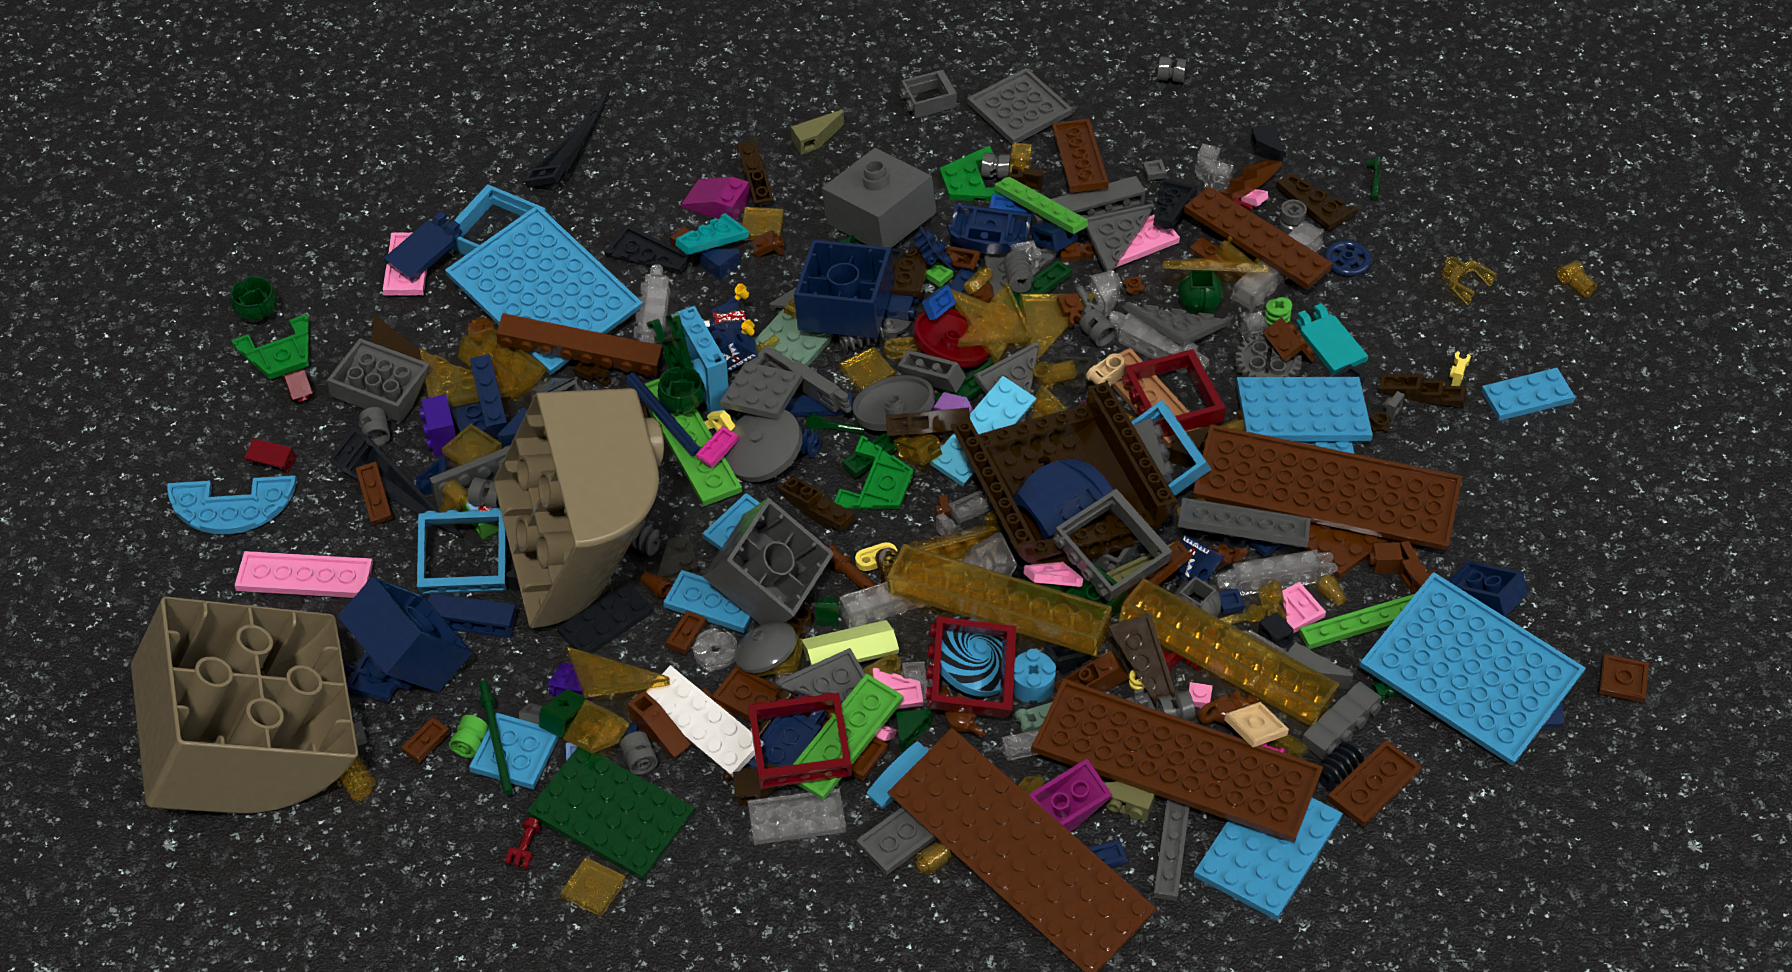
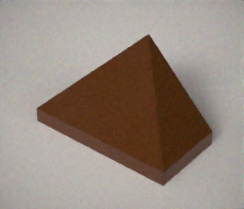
M949 246L947 253L953 260L951 263L953 267L974 270L981 252L953 246Z

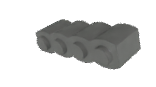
M1361 681L1358 682L1304 733L1302 745L1322 760L1327 758L1340 743L1348 742L1357 728L1359 730L1362 729L1367 722V718L1371 715L1375 716L1380 711L1382 697Z

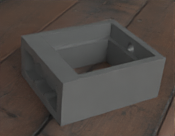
M944 70L901 80L900 97L902 100H905L907 110L912 113L914 118L957 107V93ZM937 88L941 93V96L918 102L913 97L914 94Z

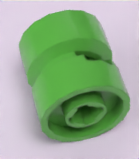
M464 715L457 726V732L453 734L449 742V747L453 752L462 757H475L489 729L488 725L476 716Z

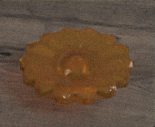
M485 317L471 320L467 327L468 335L477 340L490 337L495 329L494 323Z

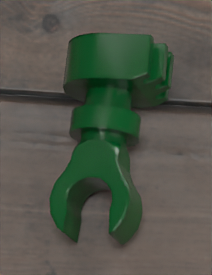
M1382 682L1372 683L1370 689L1382 697L1380 704H1382L1385 696L1392 697L1394 695L1406 698V696L1389 685H1384Z

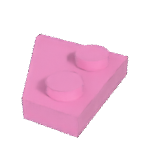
M1064 562L1024 566V574L1037 584L1047 583L1081 587L1083 584V578Z
M1300 582L1282 591L1281 598L1286 622L1294 629L1293 633L1299 631L1300 627L1311 625L1325 617L1326 611Z
M873 668V677L903 695L904 700L897 709L923 706L920 681L911 678L905 679L901 675L895 673L891 675L881 672L878 668Z

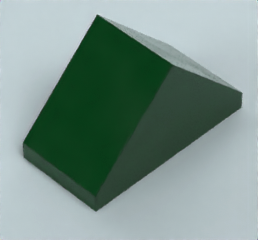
M818 597L816 601V626L839 625L840 597Z
M930 710L896 712L897 736L901 753H904L931 725L932 712Z

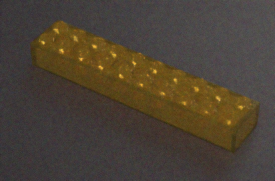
M903 544L887 576L888 593L982 622L1016 626V632L1093 656H1097L1108 631L1107 626L1111 624V606Z
M1144 578L1123 602L1118 622L1150 612L1161 645L1310 726L1323 716L1333 702L1340 683Z

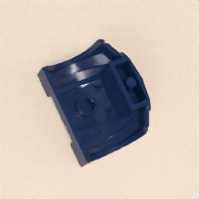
M955 204L952 224H947V230L950 240L965 249L976 250L983 254H1003L1014 250H1021L1025 247L1031 229L1032 214Z
M1079 459L1057 460L1042 466L1018 486L1013 500L1016 505L1024 507L1033 516L1041 532V537L1045 540L1054 535L1056 527L1109 494L1113 489L1104 476L1089 463Z

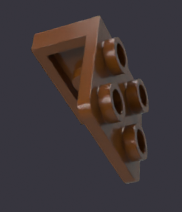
M1281 317L1262 331L1285 362L1301 350L1312 363L1315 361L1311 356L1314 354V351L1291 321L1286 323L1283 317Z

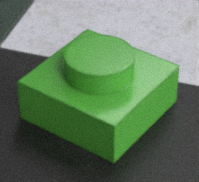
M937 262L927 270L925 278L941 287L953 277V271Z

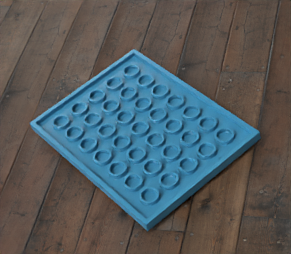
M539 205L533 207L445 269L446 275L498 325L502 313L607 334L643 307L642 301ZM533 351L527 352L550 375L570 361L558 356H546Z
M1434 572L1359 665V667L1512 766H1514L1586 669Z

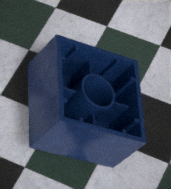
M812 240L794 292L798 330L878 338L894 286L891 247Z
M373 576L338 616L367 651L369 658L364 664L366 669L381 680H384L389 675L439 693L473 653L424 596Z

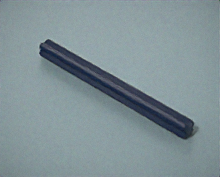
M633 372L628 374L626 382L637 391L638 396L691 456H695L700 449L699 445L661 404L642 380Z

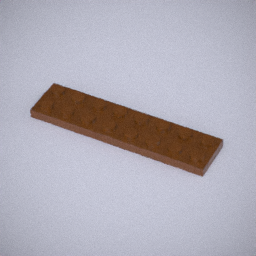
M1210 186L1184 206L1185 213L1307 290L1332 269V262Z
M737 665L712 695V699L721 703L729 711L750 721L748 705H753L757 702H775V696L780 688L775 687L774 684L753 673L742 671ZM812 712L802 714L809 718ZM826 712L828 715L820 725L822 728L832 717V714ZM757 719L758 726L764 719ZM874 737L852 764V776L864 782L888 750V744Z

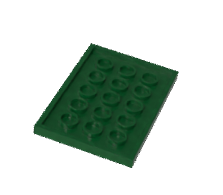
M580 744L529 807L527 816L537 819L546 827L643 881L694 814L695 807Z

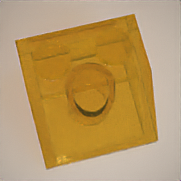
M585 700L563 739L590 753H595L618 744L630 723L614 712Z

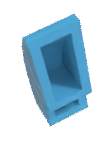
M918 741L915 742L881 774L867 791V796L881 809L885 808L894 801L888 796L887 792L928 750Z

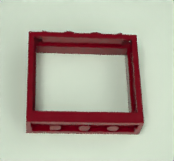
M1194 349L1124 367V375L1122 376L1123 386L1129 390L1130 399L1132 402H1135L1139 416L1152 406L1138 380L1186 367L1207 408L1175 416L1183 429L1189 431L1224 421L1225 406ZM1166 419L1156 422V425L1160 424L1163 431L1161 438L1175 434Z
M937 616L934 623H930L928 634L929 637H932V644L928 645L927 658H931L930 665H927L926 679H929V687L925 688L924 694L925 700H928L927 708L1008 718L1012 711L1016 626ZM943 630L1003 637L999 702L939 695Z
M827 692L818 696H801L797 699H779L775 702H757L753 705H748L760 789L852 776V765L839 693ZM834 709L842 758L764 768L757 719Z

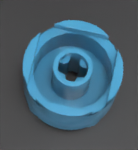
M1029 649L1015 658L1013 694L1015 697L1023 702L1037 701L1039 703L1047 700L1053 694L1056 665L1052 659L1037 649Z

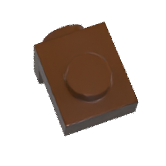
M773 230L753 239V253L758 258L775 250L781 256L784 254V240Z

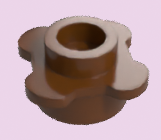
M1135 276L1123 279V285L1126 286L1125 290L1129 295H1138L1145 290V285L1141 283V277Z

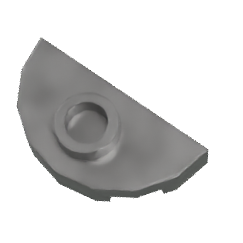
M884 317L881 325L884 337L895 338L898 334L908 332L911 327V321Z

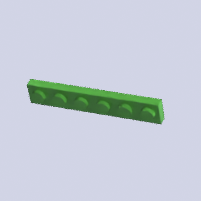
M1006 177L995 183V191L1072 234L1088 227V220L1011 177Z
M1415 594L1300 627L1299 634L1306 647L1312 649L1390 626Z

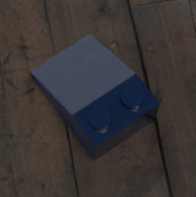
M1467 561L1449 580L1450 583L1504 617L1528 594L1523 572L1473 561Z

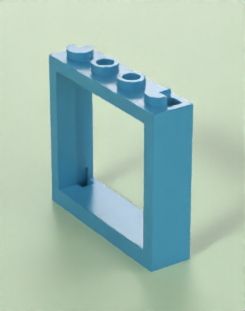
M487 184L454 220L460 224L459 228L463 233L454 240L455 245L451 249L467 255L479 246L462 237L492 204L520 216L531 210L536 204Z
M692 306L677 311L680 315L689 355L693 361V369L700 374L705 386L702 402L709 414L713 411L721 410L729 412L730 409L722 408L720 405V400L729 388L727 361L696 307ZM716 359H721L720 362L715 363Z
M1161 400L1133 420L1132 424L1135 425L1150 418L1156 423L1164 417L1196 462L1195 466L1168 484L1175 496L1212 469L1170 408Z
M493 508L489 511L470 509L468 512L448 510L446 513L426 511L425 513L418 514L417 588L420 594L507 591L505 573L508 572V539L499 508ZM499 522L498 576L425 578L426 525Z

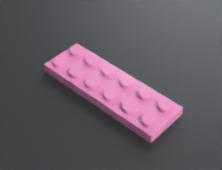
M244 551L235 582L236 591L354 598L370 579L373 560L368 558Z

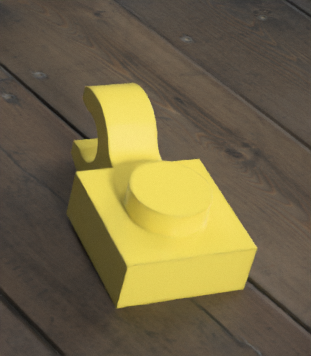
M1457 351L1455 353L1454 363L1457 366L1453 365L1449 377L1453 378L1451 386H1460L1466 366L1470 362L1471 356L1469 354L1465 359H1461L1459 357L1460 352Z
M725 410L711 412L707 416L708 420L704 421L708 430L715 428L718 431L724 426L732 431L735 427L730 415Z

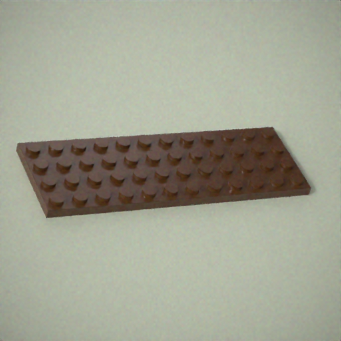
M1210 424L1202 456L1212 470L1196 480L1193 491L1194 498L1232 506L1311 518L1310 522L1403 542L1409 540L1412 544L1448 551L1462 481L1461 475Z
M1063 679L1031 747V752L1071 766H1075L1088 759L1100 776L1293 843L1297 839L1323 770V766L1261 745L1252 747L1244 739Z
M953 728L887 792L888 796L1082 972H1099L1157 911L1156 907Z

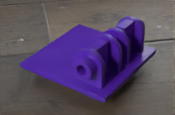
M561 663L547 683L549 693L556 696L569 689L592 701L594 698L592 690L604 671L596 670L593 667L575 666L572 663Z

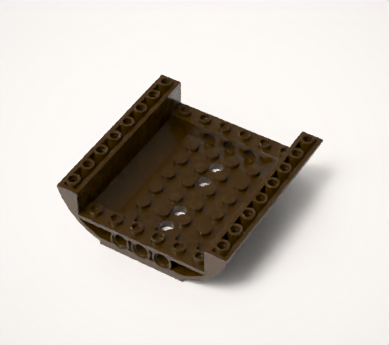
M1108 381L1089 386L1087 404L981 434H978L971 419L951 425L1014 548L1022 559L1033 565L1056 562L1072 565L1067 554L1055 545L1054 535L1043 540L1033 516L1024 507L1016 505L1013 500L1018 486L1044 466L1039 464L1040 462L1050 464L1057 460L1079 459L1089 463L1104 476L1113 490L1117 489L1153 530L1157 529L1166 520L1177 504L1176 497ZM1111 508L1069 535V538L1088 559L1133 547L1134 543L1139 541Z

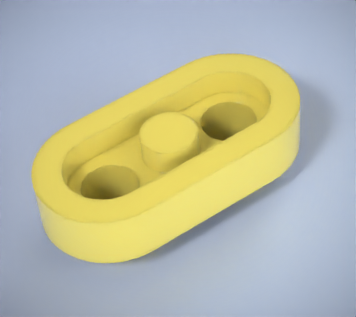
M885 542L862 549L855 556L856 566L862 571L877 569L876 553L884 548H893L896 551L897 548L893 544ZM890 554L883 557V560L888 561L891 558Z

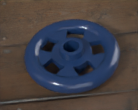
M1350 240L1333 243L1327 248L1324 258L1333 263L1331 270L1342 276L1350 277L1363 274L1372 263L1369 250L1364 245ZM1335 251L1340 252L1338 256L1334 255L1333 253ZM1358 255H1362L1364 259H1358ZM1337 261L1342 264L1341 267L1336 264ZM1355 264H1357V266H1358L1357 268H1351V267H1350V266H1353V265H1355Z

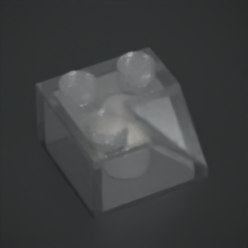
M996 533L971 547L963 560L964 568L967 570L972 584L975 583L982 586L988 594H1001L1017 566L1002 533Z

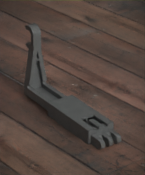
M768 345L758 353L757 357L750 361V363L801 373L803 380L798 387L799 390L833 412L841 409L845 413H849L852 410L848 394L841 390L839 386L800 361L793 362ZM732 373L733 380L735 379L737 374Z

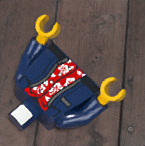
M738 284L735 287L736 295L733 294L725 303L712 309V320L704 321L709 332L716 329L724 332L730 328H735L747 336L754 334L753 327L755 324L749 319L746 320L743 301L740 300L741 298L746 299L749 297L746 286Z

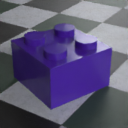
M446 394L421 399L423 408H420L419 412L421 420H426L422 422L425 436H429L425 437L428 450H433L434 457L459 452Z

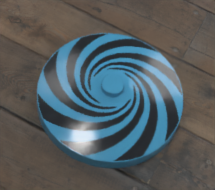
M971 616L954 617L957 619L986 622ZM943 630L941 675L955 688L970 695L985 697L1000 693L1003 637Z

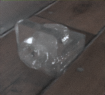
M1034 241L1011 245L1010 252L1022 250L1026 252L1028 260L1032 261L1034 268L1039 266L1041 251L1040 248H1036Z

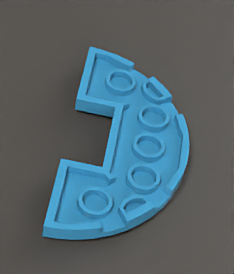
M295 475L253 478L252 493L249 495L211 497V481L168 483L167 490L173 510L190 527L211 534H235L257 528L276 517L291 500L296 488L297 479Z

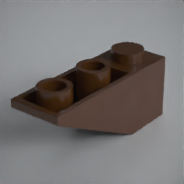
M1111 650L1063 679L1099 691H1106L1129 679V676L1122 661ZM1063 679L1055 683L1057 691Z
M641 692L627 703L629 719L634 724H637L643 732L671 757L677 758L691 746L689 740L661 705L647 692Z

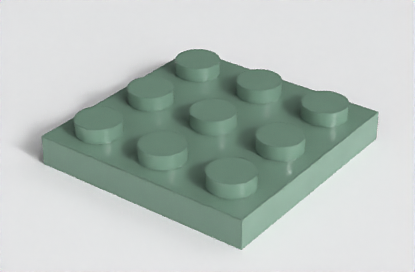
M785 307L758 335L755 341L758 353L768 345L793 362L798 360L808 367L833 340L835 334L798 330L796 311Z

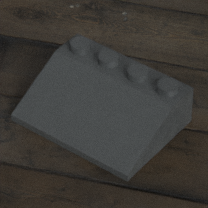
M359 338L327 379L331 397L363 409L379 407L385 411L387 418L402 422L412 409L431 366L427 362Z

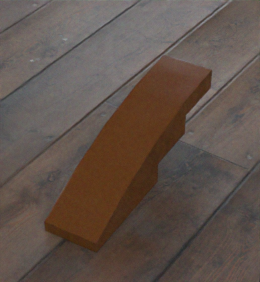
M1267 159L1243 167L1242 176L1230 179V187L1218 192L1233 201L1235 198L1246 196L1271 178L1282 166V161Z

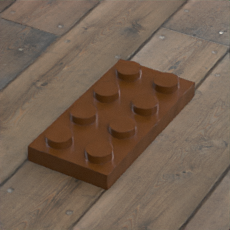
M1385 740L1328 795L1327 800L1364 827L1421 772L1422 766Z

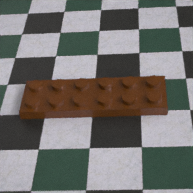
M1090 119L1052 123V131L1070 193L1109 188L1107 175Z

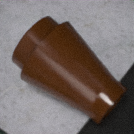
M645 572L641 576V583L658 598H666L673 586L668 578L649 572Z

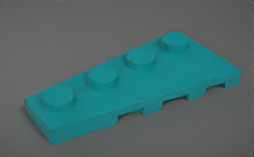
M723 213L720 219L714 218L710 220V224L699 226L697 231L691 230L676 238L675 245L685 254L689 255L747 239L750 231L729 215Z

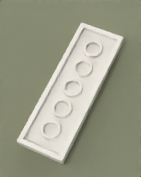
M671 665L646 691L661 705L685 737L732 777L733 772L740 771L755 755L751 731ZM760 739L761 747H762V746L764 745V743H763V741Z

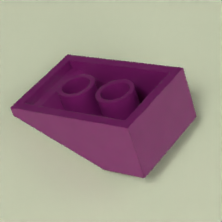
M735 177L698 179L682 202L681 207L720 219L721 215L726 213L736 221L750 200L749 182Z
M1088 759L1083 760L1028 794L1070 832L1112 797V793Z

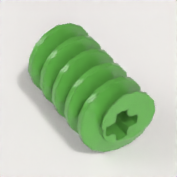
M1279 297L1267 302L1263 331L1281 317H1283L1286 323L1290 321L1292 303L1288 298Z

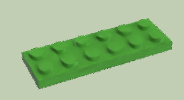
M867 673L841 704L851 765L904 700L902 694ZM835 713L793 765L842 758ZM841 778L798 783L797 785L824 801Z

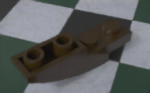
M756 141L737 144L741 169L745 181L749 182L750 196L754 205L773 202L774 199Z
M969 407L886 415L887 436L952 431V424L970 420Z
M791 476L778 487V491L793 506L826 529L832 526L842 531L856 519L854 512L825 498L822 490L794 476Z

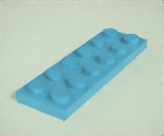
M1002 376L971 412L970 419L978 434L1017 424L1035 404L1037 398ZM954 433L930 460L931 466L962 487L975 475Z

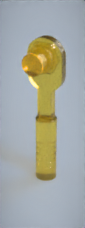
M1251 604L1246 613L1211 620V627L1215 629L1244 620L1249 622L1259 621L1264 618L1266 609L1263 606Z

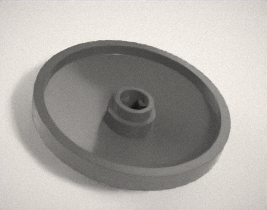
M912 375L892 376L876 381L864 388L853 402V413L856 421L862 427L875 431H887L886 415L930 411L935 403V395L931 384L921 377Z
M785 409L778 420L746 414L735 423V427L732 430L733 433L738 435L740 440L724 457L738 479L748 482H760L771 479L786 470L797 457L803 440L801 426L796 418Z

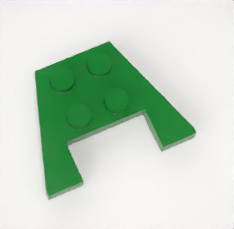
M987 146L940 167V176L949 200L974 201V198L991 202L992 194L1002 195L995 191V187H985L978 166L982 165L983 153H993L991 146Z
M307 314L289 320L295 333L294 335L255 348L249 334L231 340L232 345L270 380L308 367L309 320Z
M861 435L855 449V455L874 460L861 494L839 489L834 502L846 509H900L912 481L914 469L895 456L889 455L883 451L882 447L877 444L874 445L868 441L867 437Z

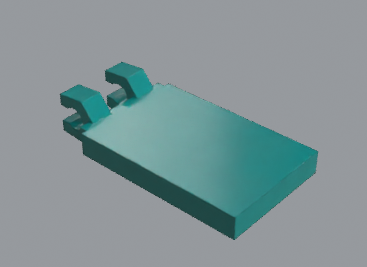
M1322 303L1314 306L1316 312H1313V316L1316 320L1311 322V318L1305 310L1297 314L1299 319H1296V323L1301 328V336L1332 375H1335L1348 365L1355 367L1367 362L1368 355L1335 315H1328V311Z

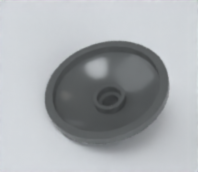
M768 622L759 625L740 640L735 650V662L742 671L748 673H760L770 670L782 663L793 652L797 643V634L791 625L784 622Z

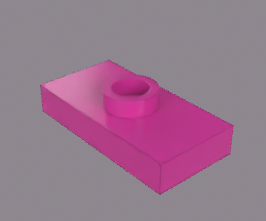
M722 426L695 456L699 461L713 468L740 439L737 434Z

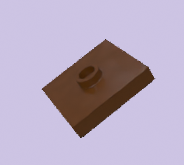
M1604 654L1599 694L1644 703L1649 663Z

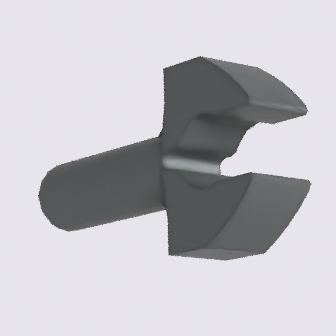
M1083 286L1076 288L1085 306L1081 313L1082 316L1092 309H1099L1102 312L1101 305H1095L1090 301Z

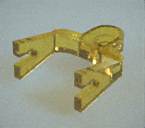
M1448 257L1445 260L1442 275L1449 279L1448 285L1467 305L1471 303V298L1475 292L1458 282L1462 275L1475 271L1489 286L1493 284V279L1497 276L1496 272L1475 260L1463 263L1456 257Z

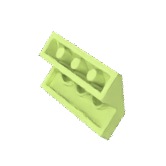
M887 620L801 640L806 660L810 661V665L848 648H851L858 662L899 653L894 630Z

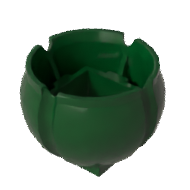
M1190 270L1181 280L1178 287V298L1181 307L1186 312L1198 315L1199 312L1212 314L1219 308L1223 300V286L1220 279L1214 274V270Z
M259 276L246 277L245 282L238 281L232 287L231 307L239 318L254 325L274 315L273 312L277 306V294L267 279Z
M679 366L666 370L660 377L657 390L658 398L670 413L694 414V410L703 401L705 386L700 374L696 370L686 366L684 370H681Z

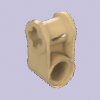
M1116 353L1109 355L1089 369L1086 379L1094 384L1108 381L1110 386L1122 379L1124 375V358Z

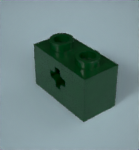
M566 689L561 694L556 695L548 704L541 707L539 711V727L562 738L587 718L590 700Z

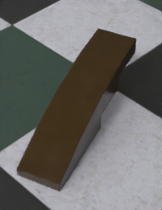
M1382 374L1378 388L1379 392L1394 396L1398 391L1405 394L1404 399L1443 406L1464 407L1467 395L1466 386H1446L1444 380H1424L1423 374Z

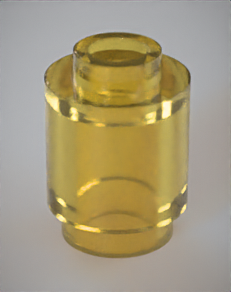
M942 842L933 843L916 855V866L922 873L931 874L948 862V859L951 858V852Z

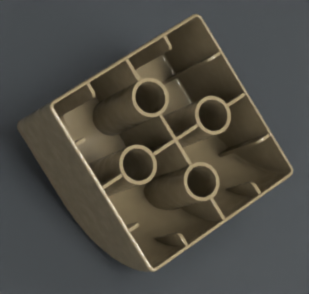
M633 388L536 393L495 476L494 486L530 628L560 623L572 618L590 606L605 589L654 504L659 485L658 467L661 465L664 454V439L658 421L655 418H644L638 393Z
M163 597L131 662L145 803L148 807L224 813L272 811L294 805L318 794L333 784L348 770L358 756V749L337 622L332 614L175 597Z

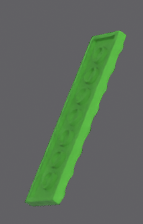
M660 378L645 383L658 400L657 390ZM646 405L652 417L660 424L666 442L703 507L742 492V486L725 457L713 468H710L699 461L696 456H691ZM697 409L694 410V414L670 413L699 445L700 449L712 438Z

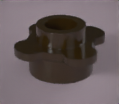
M1376 412L1370 415L1369 420H1371L1370 426L1372 431L1383 430L1387 432L1390 430L1388 425L1390 417L1386 413Z

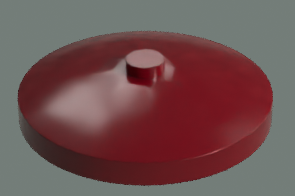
M948 309L937 319L929 320L926 311H924L915 320L912 330L913 338L918 347L927 355L957 362L960 367L980 365L989 357L992 349V338L987 329L973 317L960 311Z

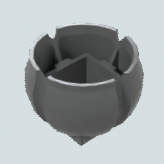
M1195 576L1192 580L1182 583L1173 593L1171 599L1173 616L1177 623L1183 622L1185 628L1190 630H1203L1210 627L1216 621L1221 611L1219 592L1213 585H1208L1207 581L1200 580ZM1189 596H1201L1204 600L1200 604Z

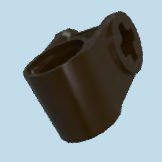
M893 548L880 549L875 555V561L884 590L888 591L906 585V574L902 568L897 551ZM890 554L891 558L888 561H884L883 557Z
M805 604L800 606L794 617L784 622L791 625L797 634L796 648L801 645V640L804 639L813 625L811 608Z

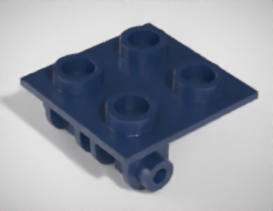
M920 226L922 233L915 236L914 242L924 261L932 265L940 258L954 272L955 270L951 264L953 260L947 252H944L946 250L944 244L940 240L936 241V237L930 230L926 231Z

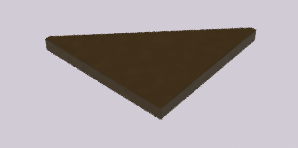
M916 247L905 253L904 257L896 261L892 260L894 286L891 295L921 298L928 264L924 261L923 256Z
M374 316L371 335L372 343L429 363L431 367L426 378H446V372L443 368L378 316Z

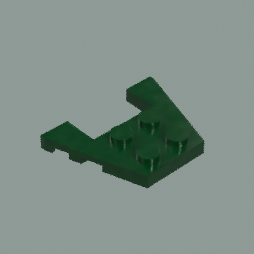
M676 312L665 316L672 337L666 338L659 318L646 322L648 329L653 328L656 337H654L656 344L662 345L665 352L662 356L668 368L679 366L681 370H684L686 366L693 369V361L689 355L679 313Z

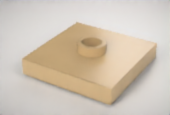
M1261 702L1226 713L1224 719L1252 747L1287 736L1289 731Z

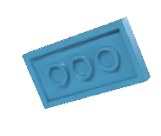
M1558 368L1484 385L1481 389L1498 421L1574 403L1575 400L1573 392Z
M681 570L663 602L664 608L683 614L688 610L705 617L708 622L745 633L752 620V617L704 577Z

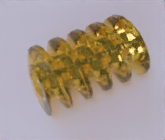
M358 756L348 770L339 778L354 801H362L367 798L376 783L374 777H371L372 774Z

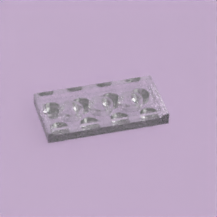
M839 788L833 789L824 801L810 792L748 801L754 845L846 832Z

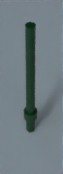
M482 680L479 682L481 691L480 702L481 706L485 709L504 795H510L513 791L493 706L495 701L493 694L490 693L488 681Z

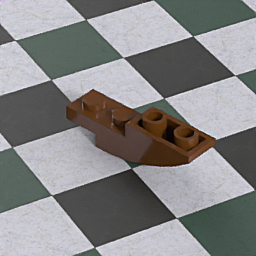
M1408 540L1400 543L1403 560L1401 561L1399 576L1413 594H1416L1433 572L1427 573L1426 566L1421 564L1418 558L1417 550L1412 548Z

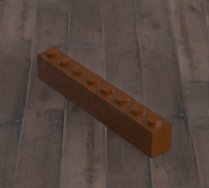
M502 313L496 332L497 344L506 348H519L526 352L533 351L546 356L553 355L566 360H578L585 364H598L605 368L612 367L625 372L641 373L645 376H657L662 359V345Z

